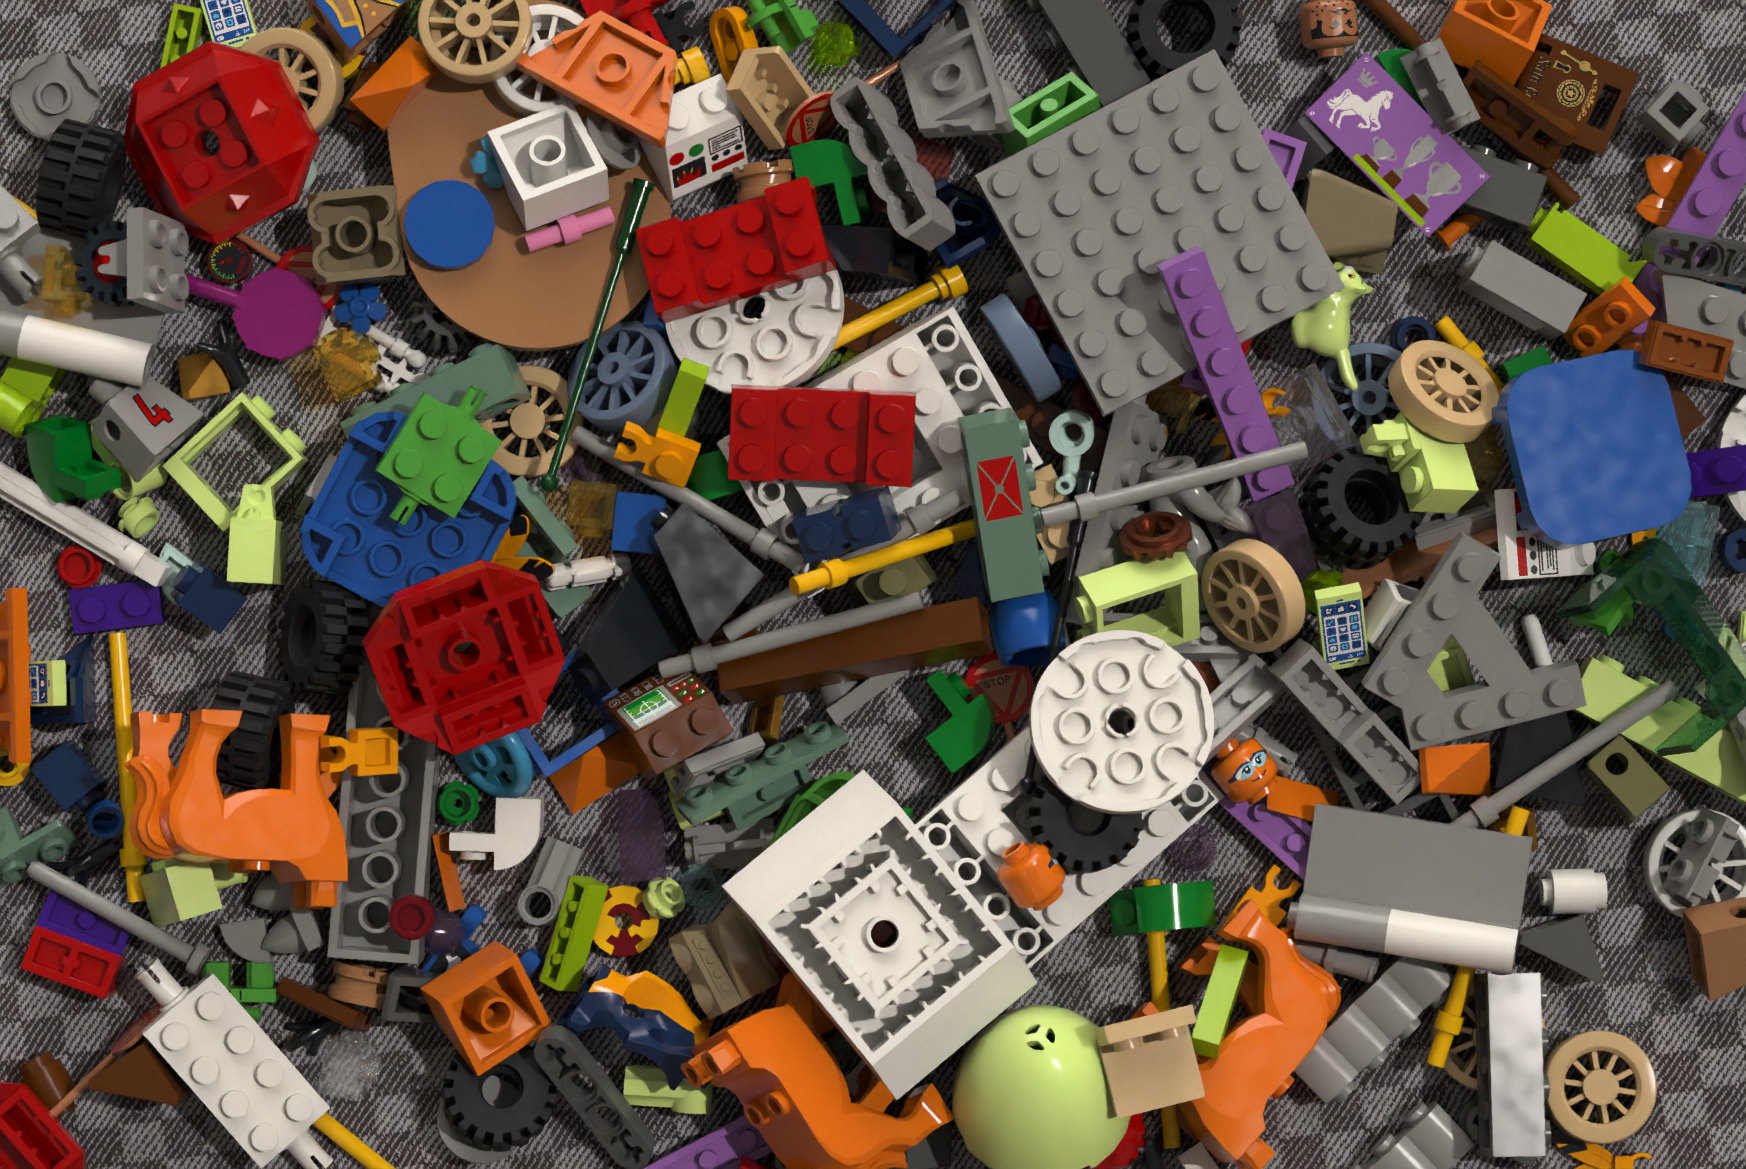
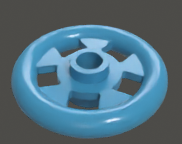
M516 732L453 755L458 766L469 780L493 797L519 798L527 792L531 785L533 777L531 759L524 743ZM503 770L509 776L511 782H506L500 773Z

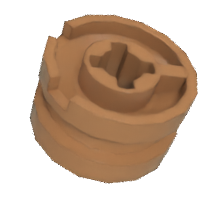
M778 159L776 162H754L744 164V170L734 167L732 169L733 180L739 183L740 190L735 193L737 204L765 196L764 189L791 181V175L795 173L793 161L790 159Z
M335 960L332 971L336 974L334 983L329 984L327 996L347 1003L383 1009L389 975L393 971L359 962Z

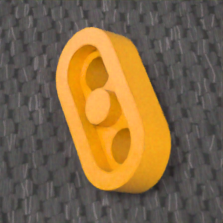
M738 6L717 9L712 14L709 23L711 40L727 85L743 50L759 48L754 30L749 31L745 24L749 16Z

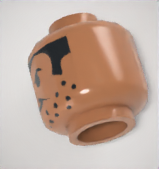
M1309 0L1308 3L1303 4L1299 8L1301 43L1306 49L1317 50L1318 58L1345 56L1344 47L1353 46L1357 43L1359 39L1357 7L1352 0Z

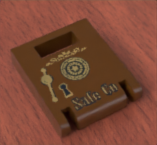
M1541 33L1537 45L1549 50L1550 53L1548 55L1535 50L1523 69L1515 87L1558 118L1567 119L1577 127L1579 136L1570 146L1602 159L1639 73ZM1602 89L1619 95L1604 131L1587 124ZM1540 129L1537 131L1538 133L1548 136Z

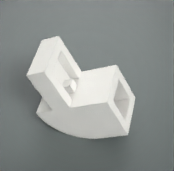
M496 797L495 832L452 831L449 834V851H460V859L487 860V852H494V870L506 869L517 865L533 853L541 840L544 827L545 797Z

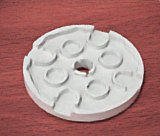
M837 270L667 322L665 323L667 335L675 354L681 362L684 357L710 367L705 385L716 391L731 395V384L795 387L810 377L823 364L838 339L844 317L842 282ZM754 297L765 299V308L759 319L746 318L743 313L746 302Z
M1110 630L1095 633L1066 647L1051 662L1041 676L1032 697L1029 713V731L1032 747L1046 776L1063 794L1087 808L1109 814L1123 815L1146 812L1158 808L1177 797L1191 784L1202 769L1209 755L1214 735V710L1211 697L1196 667L1189 659L1186 660L1176 650L1165 644V641L1146 633L1130 630ZM1123 710L1132 716L1134 728L1131 732L1122 735L1111 728L1108 721L1110 714L1114 711Z

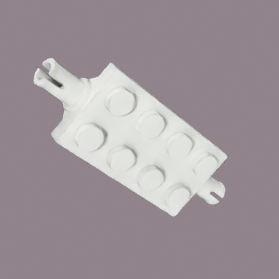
M158 957L147 964L158 977L157 981L142 968L135 975V978L144 985L161 1005L159 1008L160 1015L142 1031V1034L257 1165L262 1169L281 1151L288 1150L304 1169H319L311 1160V1156H315L326 1169L332 1163L333 1158L326 1153L308 1130L330 1107L220 980L210 972L191 988L187 986L181 987L160 963Z

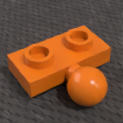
M1624 276L1578 311L1567 331L1562 336L1581 357L1601 354L1615 343L1620 347L1619 350L1641 352L1645 336L1633 335L1631 331L1650 318L1656 308Z

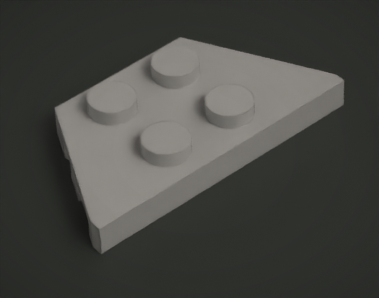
M958 0L957 3L961 9L945 26L937 22L926 34L923 42L914 47L899 62L918 129L925 138L1011 132L1015 130L977 4L974 0Z
M1657 268L1655 279L1657 283L1661 284L1663 308L1659 309L1660 321L1734 340L1724 383L1746 389V294L1680 274L1665 272Z

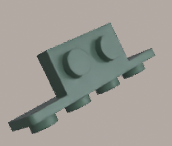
M523 475L513 481L516 486L517 507L513 519L522 514L526 515L529 518L530 531L516 557H539L552 564L563 562L565 566L569 565V561L566 558L578 547L574 541L572 530L562 519H556L546 506V499L541 490L536 485L528 483ZM545 580L538 581L547 607L556 619H562L592 595V591L587 585L571 587L568 584L566 589L551 591L547 589Z
M831 719L813 723L802 734L787 742H780L770 746L763 755L748 763L737 764L729 768L724 776L711 783L693 787L684 797L677 800L675 805L678 812L691 825L697 824L725 808L732 826L737 831H740L792 803L796 794L802 796L814 784L806 764L844 745L849 739L846 732Z
M7 806L1 808L0 889L24 879L28 875L27 869L32 862L46 864L49 861L63 857L68 850L79 845L80 842L77 835L61 819H57L24 838L14 813Z

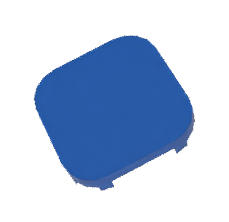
M1615 350L1533 368L1508 379V383L1501 390L1497 406L1492 408L1493 426L1501 424L1522 512L1515 514L1521 530L1527 529L1538 541L1549 545V549H1568L1574 546L1651 530L1676 520L1688 505L1692 492L1691 473L1669 385L1662 369L1638 363L1640 352L1635 350Z
M396 411L378 412L356 424L348 434L350 436L310 511L305 515L300 530L303 552L314 570L323 577L340 584L383 608L395 592L481 559L491 562L512 523L517 507L516 486L508 471L491 459L455 518L434 506L421 503L416 507L406 526L399 523L398 520L396 521L389 515L393 512L404 493L394 481L376 471L375 468L408 415Z

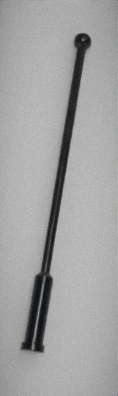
M1078 469L1077 477L1079 479L1075 496L1091 491L1094 494L1099 473ZM1079 518L1071 520L1066 541L1070 548L1046 669L1058 656L1078 549L1082 546L1088 521L1080 522ZM1032 743L1025 776L1018 783L1019 791L1025 795L1032 794L1036 787V782L1033 778L1037 758Z

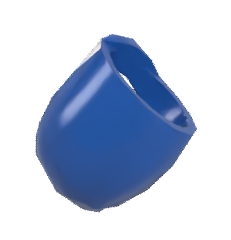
M1045 586V592L992 602L989 623L991 638L1003 666L1030 667L1047 665L1049 649L1038 648L1050 647L1058 605L1051 592ZM1065 622L1058 654L1071 645Z

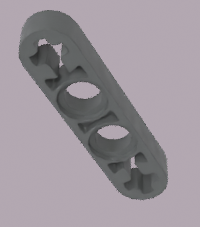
M1657 227L1651 230L1643 241L1642 254L1644 259L1662 271L1746 287V269L1739 274H1734L1732 270L1735 258L1742 253H1746V242L1671 227ZM1669 244L1681 249L1680 256L1670 252L1659 254L1662 246H1668ZM1710 245L1712 250L1710 260L1704 266L1696 267L1695 256L1702 247Z
M552 1025L543 1029L534 1048V1057L537 1063L616 1163L626 1169H640L646 1166L655 1146V1138L649 1128L579 1038L569 1028L561 1025ZM577 1074L587 1076L594 1085L590 1088L578 1087L572 1082L571 1076ZM602 1107L613 1109L618 1114L619 1119L614 1121L602 1119L596 1110Z

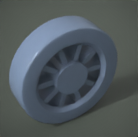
M1000 294L982 305L980 312L983 319L1033 399L1040 403L1060 391L1062 388L1061 382L1045 355L1047 353L1029 323L1024 321L1011 300L1005 294Z
M621 321L599 338L577 412L593 426L606 432H623L627 421L639 426L649 421L666 404L678 373L677 357L672 346L655 329L646 328L643 322ZM589 342L584 343L580 348L569 370L567 390L570 400Z
M1374 342L1356 343L1348 346L1352 367L1363 364V381L1360 382L1355 375L1358 383L1356 391H1351L1348 388L1334 384L1340 376L1336 359L1328 358L1318 370L1311 387V412L1319 431L1337 448L1341 450L1346 448L1349 451L1353 446H1361L1359 439L1361 435L1349 431L1358 417H1363L1364 434H1366L1368 428L1372 426V416H1375L1380 424L1388 420L1382 412L1384 408L1400 412L1395 403L1387 401V395L1391 393L1389 389H1385L1382 385L1388 377L1391 367L1402 354L1393 347ZM1371 364L1384 369L1376 381L1371 380ZM1331 392L1347 396L1348 402L1331 408ZM1350 408L1353 414L1346 424L1342 426L1333 413Z

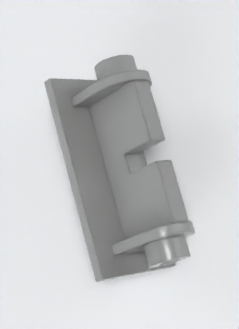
M1441 38L1433 42H1426L1415 48V51L1399 58L1427 114L1448 135L1481 119Z
M1702 808L1698 818L1691 824L1688 837L1677 858L1670 864L1662 888L1682 896L1683 899L1697 906L1702 898L1707 900L1708 894L1720 871L1709 866L1708 863L1711 858L1725 863L1736 840L1739 838L1736 832L1740 825L1731 821L1726 816Z
M773 818L760 819L740 831H737L731 822L684 829V848L689 873L748 865L765 851L775 834Z

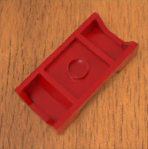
M808 176L764 189L765 196L686 221H682L677 216L636 229L656 314L667 323L837 270L816 206V188Z
M731 384L728 480L774 482V479L856 482L865 483V485L911 487L916 395L914 392Z

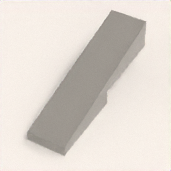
M1299 638L1268 668L1273 676L1395 804L1398 805L1421 783L1419 761L1376 713L1361 701L1313 646Z

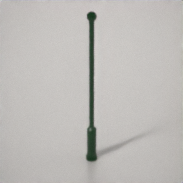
M633 178L632 181L633 189L614 246L617 252L548 473L540 480V486L545 492H552L558 486L556 474L625 256L632 252L637 236L635 230L640 227L650 192H653L655 187L653 183L643 179Z

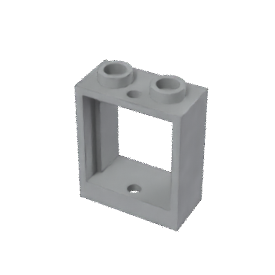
M1491 240L1481 248L1476 245L1473 251L1469 250L1456 272L1462 276L1457 286L1458 289L1548 340L1565 334L1587 296V293L1494 240Z

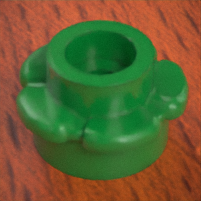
M453 781L445 785L443 793L438 795L436 807L438 812L444 815V820L447 823L462 825L464 821H473L478 816L480 811V805L478 804L480 795L471 784L463 785L460 781ZM456 799L463 801L462 807L458 808L455 806Z

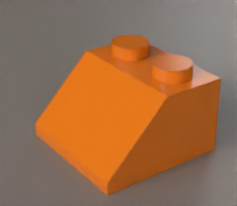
M1454 0L1435 40L1441 38L1453 64L1470 70L1474 63L1479 60L1514 86L1535 51L1552 5L1543 0Z
M497 941L488 944L420 988L439 1027L477 1076H480L538 1038L543 1029L552 1026L517 954Z

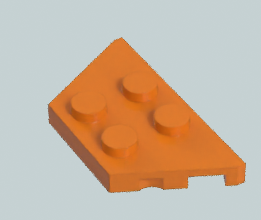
M600 10L583 20L577 28L565 30L551 38L552 45L531 57L528 53H525L517 61L519 71L661 149L665 146L678 61L675 50Z
M8 588L4 592L6 599L0 604V747H4L10 752L8 760L11 763H31L30 706L32 703V693L29 683L31 648L28 641L27 588Z

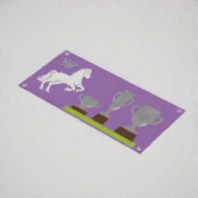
M1367 52L1304 112L1390 200L1398 203V208L1427 237L1445 222L1490 177Z

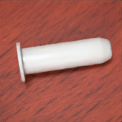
M1533 613L1523 616L1521 625L1535 668L1553 664L1539 619Z

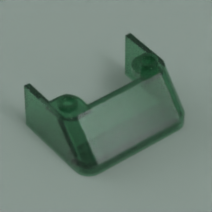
M1650 538L1635 543L1555 612L1560 619L1595 612L1621 588H1624L1636 603L1646 606L1653 605L1707 680L1704 689L1707 704L1655 748V751L1659 756L1696 752L1746 707V650L1672 547L1662 539Z

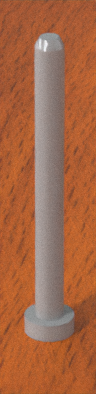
M32 862L27 869L30 878L186 963L185 971L194 976H197L211 952V948L202 943L197 948L189 945L41 862Z

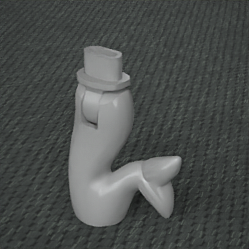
M1181 455L1158 459L1147 466V479L1151 481L1197 469L1194 459L1190 456ZM1237 477L1229 479L1215 495L1209 494L1203 486L1149 500L1150 512L1164 511L1179 514L1185 517L1191 524L1193 540L1187 543V550L1184 553L1198 573L1199 611L1207 610L1202 594L1201 580L1205 563L1214 553L1210 541L1193 514L1207 521L1217 522L1233 531L1251 535L1256 534L1252 519L1238 506L1241 498V484Z

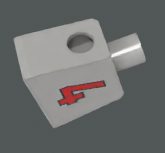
M150 376L145 387L129 384L125 388L116 381L99 377L87 392L104 407L92 426L93 432L138 482L188 441L204 415L199 409Z

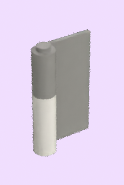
M40 228L37 234L26 241L21 251L23 252L22 258L46 280V286L43 291L38 295L31 288L30 291L34 294L35 298L25 301L21 294L3 276H0V355L145 387L151 371L165 313L134 302L135 306L133 307L122 305L117 307L90 297L91 294L84 292L80 287L84 282L77 280L74 273L82 270V267L74 265V256L82 257L84 251L76 248L79 242L88 244L90 240Z
M1316 803L1303 893L1299 903L1292 901L1290 903L1287 928L1295 929L1294 938L1512 974L1533 837Z

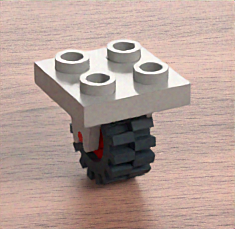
M144 207L127 208V223L110 221L109 225L102 222L96 225L99 232L91 230L84 234L90 241L88 244L79 242L76 249L84 251L82 257L74 256V265L82 267V270L74 273L77 280L84 282L80 287L84 292L91 294L90 297L117 307L121 305L133 307L135 306L134 302L167 314L185 313V299L189 294V283L185 275V254L188 252L189 240L184 223Z

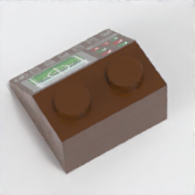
M659 671L602 703L603 708L646 783L734 732L712 692L691 671L664 679Z

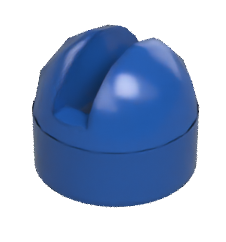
M101 799L89 807L86 819L88 828L94 836L107 839L120 833L124 826V817L119 805L112 800ZM103 813H115V816Z

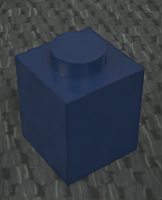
M198 558L192 566L185 565L178 572L172 582L174 589L170 593L178 605L219 634L223 632L248 599L239 587L232 582H228L225 577Z
M75 740L63 742L30 769L64 811L73 810L76 807L81 812L86 810L102 797V793L98 789L108 782Z

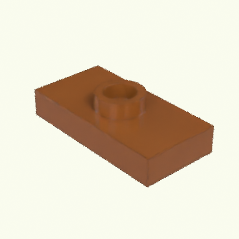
M1649 319L1638 363L1723 384L1734 340Z

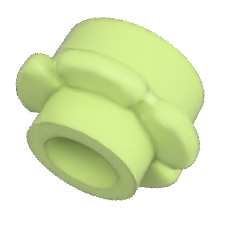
M134 497L126 501L118 512V516L121 518L118 523L119 530L121 532L127 530L134 538L147 534L160 518V512L154 507L153 500L150 497L141 499Z
M656 876L649 881L648 888L643 893V904L648 913L655 918H673L677 915V912L683 911L685 897L681 886L670 877L663 879L661 876Z

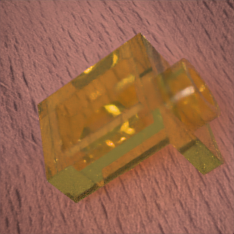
M46 244L42 300L48 307H53V312L56 314L77 316L81 315V309L92 310L94 300L90 297L89 293L68 291V286L75 287L76 284L74 272L77 271V265H74V259H71V254L65 246Z

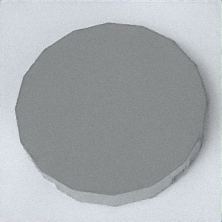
M55 52L42 53L28 60L15 74L12 83L11 109L18 123L34 137L49 142L57 127L66 118L91 125L96 121L101 107V88L93 71L76 57Z

